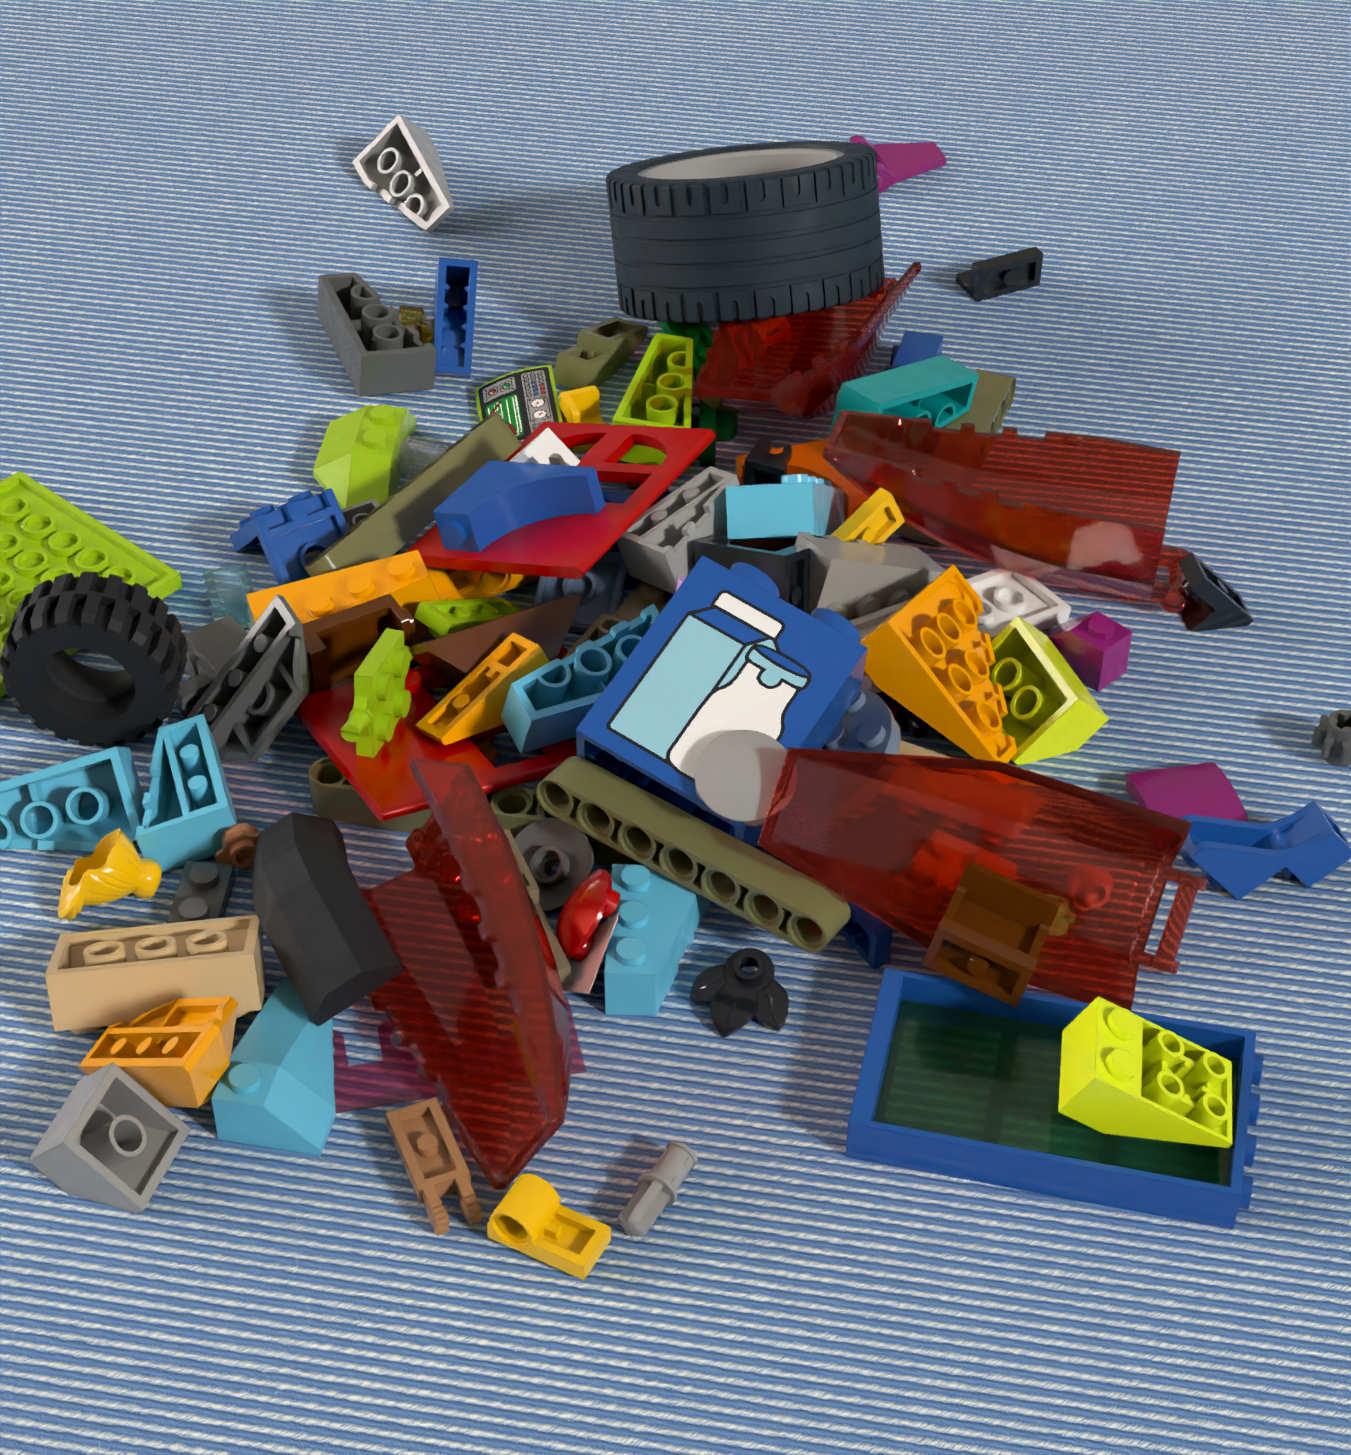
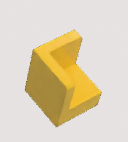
M595 385L559 393V404L563 422L605 424L600 416V392ZM595 444L571 447L570 449L575 454L588 451Z

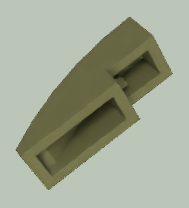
M614 317L579 330L576 346L557 353L554 371L555 383L571 389L593 385L599 387L611 378L632 356L646 337L648 327Z

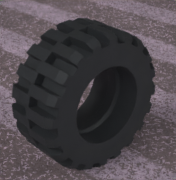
M84 571L80 577H74L73 573H68L55 577L54 582L51 580L42 582L34 587L32 593L25 595L22 599L2 649L0 673L3 677V686L9 698L14 697L13 704L23 716L28 714L32 717L31 722L42 731L47 728L55 732L54 737L67 741V738L79 740V745L92 747L94 743H103L104 747L120 745L122 740L131 743L143 738L145 732L147 734L154 732L163 724L164 719L170 716L187 662V640L184 634L181 633L182 626L173 613L167 614L169 607L158 596L155 598L150 597L147 588L136 582L133 586L122 582L123 577L113 574L106 578L99 577L97 572ZM64 650H94L113 658L125 670L103 671L93 669L77 662Z

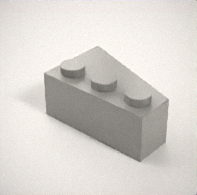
M710 466L647 509L616 541L629 575L675 594L678 577H687L694 568L695 541L718 534L727 535L726 486H740L737 475Z

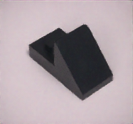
M1190 552L1178 562L1186 578L1182 581V585L1188 595L1177 603V609L1188 630L1196 632L1248 626L1254 621L1241 595L1194 553Z

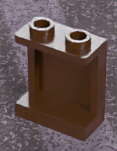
M387 594L302 624L310 665L309 694L354 684L355 672L386 628L404 631V645L412 646L411 634L415 633V623L410 611L407 608L402 609L392 595ZM412 659L409 666L410 669L416 668L418 662Z
M970 861L937 927L921 965L1017 1008L1039 960L1038 956L1061 902Z

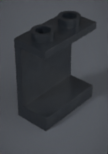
M718 534L695 541L693 566L696 565L702 555L727 569H730L737 562L750 564L773 580L778 587L780 599L808 614L810 548L794 545L773 552L728 544V537L725 534Z

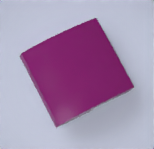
M1214 762L1125 774L1126 792L1142 807V826L1158 843L1181 840L1172 824L1189 814L1249 822L1244 807L1232 784Z

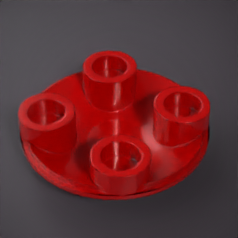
M605 869L593 872L576 887L564 904L556 923L554 933L566 957H571L578 962L583 961L589 954L594 943V936L592 934L601 918L608 919L616 910L620 900V893L612 889L610 873Z

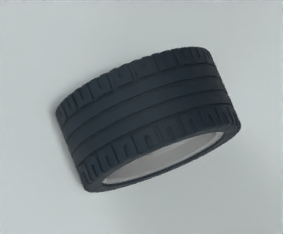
M845 141L755 143L664 155L614 169L606 177V186L610 208V224L613 231L612 243L615 254L614 261L620 309L627 315L650 321L674 323L733 322L813 312L844 305L874 294L882 288L885 282L875 150L865 144Z

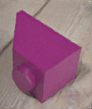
M1098 611L1059 624L1045 634L1080 681L1097 692L1126 673L1132 631Z

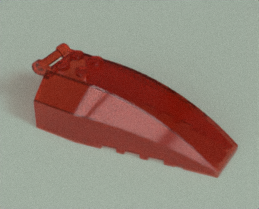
M849 410L840 411L825 444L823 458L869 498L880 487L890 492L898 505L905 523L918 531L973 558L1025 576L1073 586L1084 592L1099 591L1119 595L1121 598L1131 601L1141 599L1160 603L1165 611L1170 613L1179 612L1185 607L1187 593L1182 585V581L1186 578L1178 562L1190 552L1185 549L1162 545L1181 451L1098 436L1046 431L1044 438L1017 436V428L1003 427L1002 434L975 431L974 423L961 422L959 429L932 427V419L904 418L897 415ZM1158 566L1167 567L1169 571L1168 582L1155 580Z
M413 758L408 766L433 812L421 828H415L405 841L406 848L415 867L413 870L370 890L360 889L404 966L405 971L366 997L375 1011L385 1012L395 1027L391 1035L399 1046L408 1047L419 1063L415 1071L421 1080L425 1083H432L444 1100L440 1108L449 1122L454 1123L460 1132L461 1140L494 1190H505L564 1123L571 1074V1043L566 1002L548 937L522 876L509 839L470 765Z

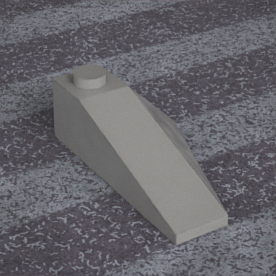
M400 114L352 161L364 185L375 191L384 200L395 206L429 233L454 210L440 156L425 129Z

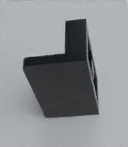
M1035 246L972 263V270L956 274V283L976 302L1040 285L1043 253Z

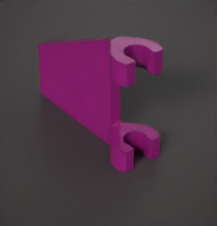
M855 135L850 137V142L865 144L875 150L876 160L878 161L876 164L877 176L879 175L877 181L879 193H882L895 183L946 164V157L935 142L871 144L863 136Z

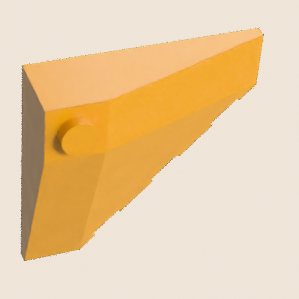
M953 564L861 640L860 643L868 647L863 674L870 677L874 684L988 769L997 773L1018 751L1014 737L1010 735L1005 737V734L1002 733L1001 718L1008 714L1002 685L998 683L992 684L989 678V667L996 663L990 635L985 632L980 634L977 628V617L984 613L981 598Z

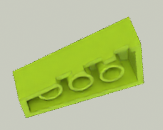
M655 333L612 419V425L691 428L693 338ZM634 445L619 461L631 464L656 462L658 465H661L666 458V454L652 447ZM690 465L684 470L685 472H690Z

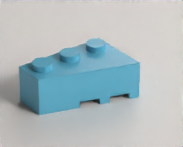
M612 864V889L620 893V900L616 910L608 920L616 914H620L606 948L604 972L605 1015L656 1016L678 973V964L685 950H689L694 941V932L701 918H705L710 909V900L645 865Z

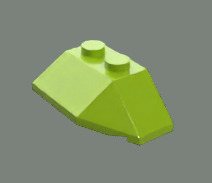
M367 405L329 422L313 467V477L324 490L332 488L340 509L373 498L381 504L396 492L416 429V417L407 408L391 407L389 405Z

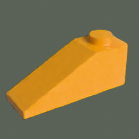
M513 632L416 724V727L420 732L437 742L448 745L503 725L501 714L511 683L549 663V659L540 645Z

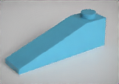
M116 746L0 782V849L94 852L96 845L104 836L119 828L132 842L136 841L137 826H142L144 807L142 805L143 791L130 747Z
M281 979L262 1007V1010H260L231 1053L230 1065L219 1079L211 1101L218 1140L321 1157L336 1117L333 1021L331 1018L320 1026L311 1021L290 979Z

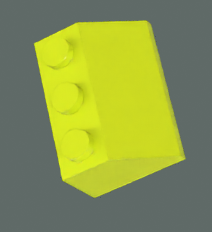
M1016 616L991 641L996 663L989 667V678L992 684L998 683L1002 685L1008 714L1001 718L1002 733L1005 734V737L1010 735L1015 739L1018 752L1011 758L1015 764L1019 766L1077 751L1109 720L1049 637L1028 622Z

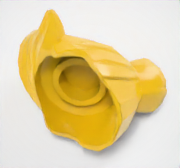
M120 828L110 832L100 840L90 856L76 859L74 868L66 872L57 908L59 918L70 922L72 919H76L77 914L81 913L85 905L113 902L126 897L130 893L142 899L153 897L160 885L161 865L155 859L140 858L132 841Z

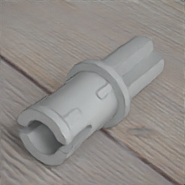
M679 1141L669 1142L665 1152L652 1170L643 1172L637 1180V1191L618 1216V1223L625 1228L624 1232L631 1237L635 1235L644 1236L664 1207L672 1206L677 1200L676 1190L697 1162V1156L689 1146Z

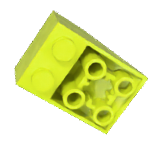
M1098 996L1062 1030L1058 1112L1103 1134L1228 1148L1233 1144L1232 1061Z

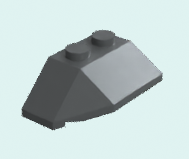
M276 594L185 718L188 719L204 713L222 763L258 762L309 694L310 665L303 625L284 596Z

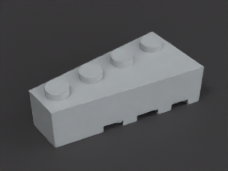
M800 531L795 542V546L810 548L809 615L816 608H826L839 613L850 621L911 599L945 571L944 568L919 548L882 542L879 545H871L866 540L861 539L847 542L830 535L817 538L811 533Z

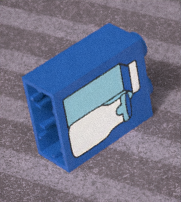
M702 555L576 728L577 756L602 767L744 843L755 847L778 812L768 817L759 826H748L743 822L732 821L713 812L696 794L695 766L700 753L714 738L730 731L754 730L767 734L777 740L789 753L795 768V788L861 691L868 647L860 643L861 636L856 627L839 613L826 608H816L809 615L780 599V593L776 584L758 568L747 563L737 562L730 569H727Z

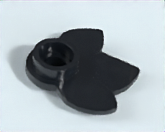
M755 948L738 950L727 959L725 964L705 969L696 977L690 991V999L692 1001L711 1004L713 1023L719 1035L723 1038L741 1029L754 1016L767 1028L780 1031L786 1022L789 1008L787 991L774 979L775 971L771 958L763 951ZM747 966L758 968L757 972L752 975H746L740 971Z

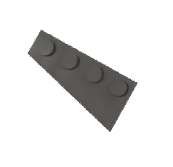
M356 272L319 275L317 316L359 396L377 397L381 394L434 389L437 349L431 343L423 344L419 340L420 333L412 325L405 327L399 321V313L392 306L382 305L380 303L381 296Z

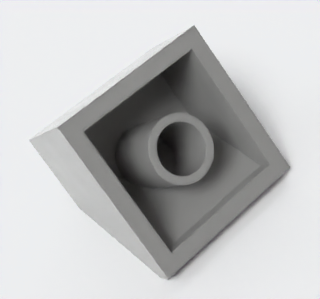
M112 1062L77 1082L28 1161L69 1195L139 1213L144 1211L191 1128Z

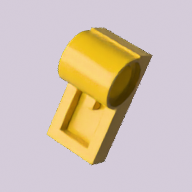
M526 1173L517 1178L489 1217L487 1235L492 1240L585 1280L611 1241V1226L560 1205L559 1195L551 1184L539 1176Z

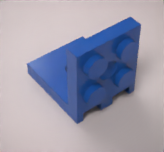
M332 488L313 496L311 490L302 492L287 500L288 503L276 508L277 510L271 504L249 514L250 517L239 522L241 528L230 536L235 551L238 552L261 543L278 586L311 578L304 569L307 565L305 562V552L307 549H317L322 553L349 530Z

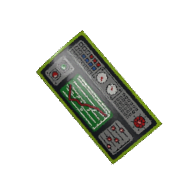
M552 365L535 366L497 377L475 389L479 422L498 411L520 443L544 421L563 422Z

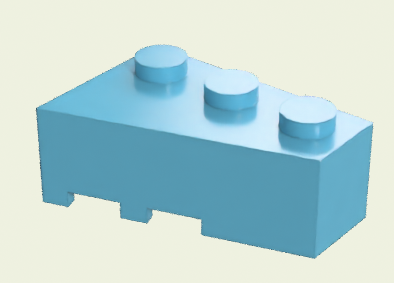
M203 713L158 728L149 770L152 776L149 792L144 793L142 805L145 812L142 826H137L135 839L143 857L155 859L161 865L162 873L183 866L186 861H198L215 855L218 850L222 849L221 836L224 831L238 824L220 754Z

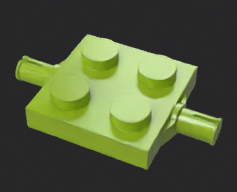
M386 628L354 674L355 695L353 709L349 714V719L341 728V731H343L341 736L348 742H356V755L375 758L384 742H389L392 739L399 719L401 717L405 718L408 714L411 693L409 690H405V677L414 656H412V649L404 645V631Z

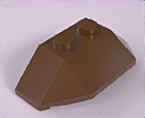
M579 593L558 598L410 646L413 652L412 656H414L413 660L458 685L513 632L540 645L548 659L558 657L581 603Z

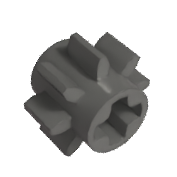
M1336 710L1329 717L1321 715L1319 726L1314 729L1311 744L1312 746L1322 747L1320 758L1331 765L1340 767L1351 765L1350 710Z

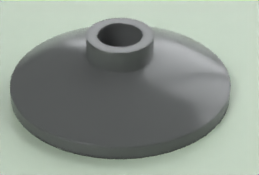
M545 818L533 822L514 838L539 887V903L544 912L562 909L576 887L592 874L594 853L589 838L584 832L558 818ZM560 863L559 870L551 877L552 867Z

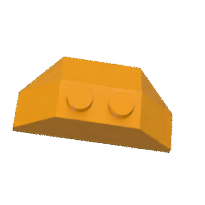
M232 996L179 998L143 1012L128 1024L120 1021L110 1025L78 1067L90 1075L114 1062L165 1107L199 1108L200 1105L205 1104L212 1098L218 1080L230 1065L238 1002Z

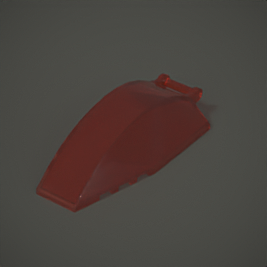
M913 262L898 281L896 278L885 277V282L880 290L872 295H868V297L844 305L783 317L718 322L719 330L714 331L712 334L713 347H708L706 351L707 363L701 365L694 384L695 397L712 408L729 413L800 419L817 418L827 414L836 408V397L842 383L862 377L888 321L921 271V263Z
M788 747L757 845L802 873L832 889L849 902L874 915L891 928L898 930L921 944L927 950L956 891L963 872L970 861L1059 900L1061 905L1049 929L1038 956L1039 960L1028 985L1085 1003H1091L1099 996L1131 1011L1140 964L1177 974L1180 962L1175 959L1197 892L1198 890L1204 891L1208 880L1172 867L1177 854L1188 836L1189 830L1192 828V822L998 760ZM1167 880L1178 883V887L1157 951L1154 953L1145 950Z

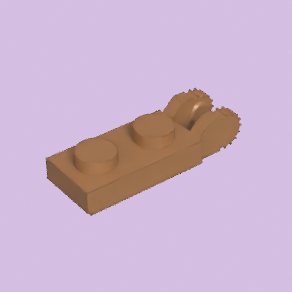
M434 1097L386 1112L387 1128L419 1203H424L435 1234L438 1236L449 1232V1216L446 1208L442 1205L440 1197L455 1192L458 1196L461 1212L469 1225L482 1221L480 1206L471 1184V1173L437 1098Z

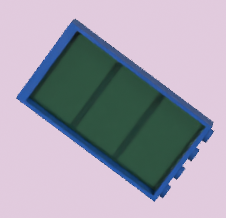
M885 968L849 1117L846 1157L1233 1230L1238 1208L1248 1210L1252 1195L1253 1177L1244 1176L1243 1174L1244 1166H1253L1257 1135L1247 1134L1248 1125L1256 1126L1260 1095L1251 1093V1085H1260L1264 1055L1254 1054L1256 1032L1129 1010L1166 1030H1170L1232 1061L1233 1144L1228 1148L1103 1134L1058 1112L1062 1030L1090 1003L1024 992L1017 1008L953 979Z

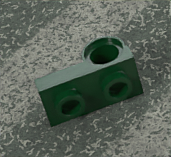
M700 388V403H692L691 428L711 429L716 434V438L699 455V467H715L716 442L732 440L738 433V397L730 390Z

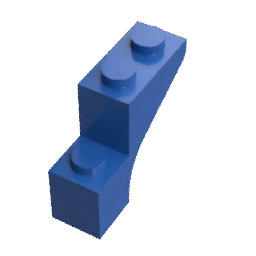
M1314 800L1287 817L1267 823H1252L1189 814L1172 824L1182 841L1176 847L1186 863L1192 869L1200 866L1202 873L1216 890L1224 887L1237 900L1247 895L1279 871L1287 878L1294 874L1309 888L1351 859V845L1337 822Z

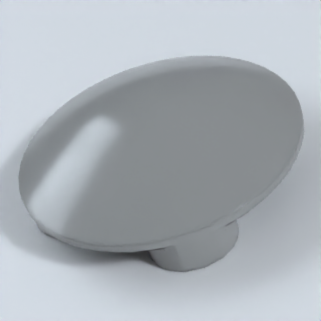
M754 730L730 731L714 738L700 753L695 766L696 794L708 808L719 816L732 821L743 822L748 826H759L768 817L778 812L789 800L795 784L794 764L787 750L771 736Z

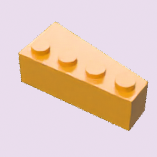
M418 550L246 594L255 623L276 594L284 596L302 624L391 594L402 609L407 608L410 611L415 626H418L422 622L414 618L420 601L441 600Z

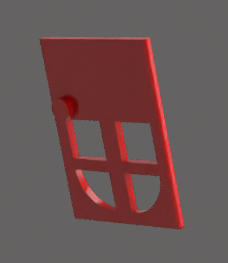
M544 421L504 461L509 462L548 427L567 448L595 444L580 459L577 466L595 467L599 482L642 485L623 504L605 503L606 506L597 514L565 515L531 523L503 535L486 546L481 552L444 549L437 524H435L405 553L418 550L426 567L581 579L716 438V434L711 429ZM634 445L652 447L666 454V458L661 465L617 463Z
M562 645L558 657L549 659V661L551 662L556 658L561 660L568 650ZM425 666L416 669L409 668L405 677V690H409L411 693L408 714L405 718L401 717L399 719L392 739L389 742H384L375 758L356 755V742H348L341 736V732H343L341 728L349 719V714L353 709L354 684L309 694L294 712L381 822L543 779L568 757L577 756L576 746L571 748L565 741L541 747L540 749L545 755L495 768L471 740L506 732L508 730L505 724L448 745H443L418 730L416 724L438 704L427 690L454 684Z

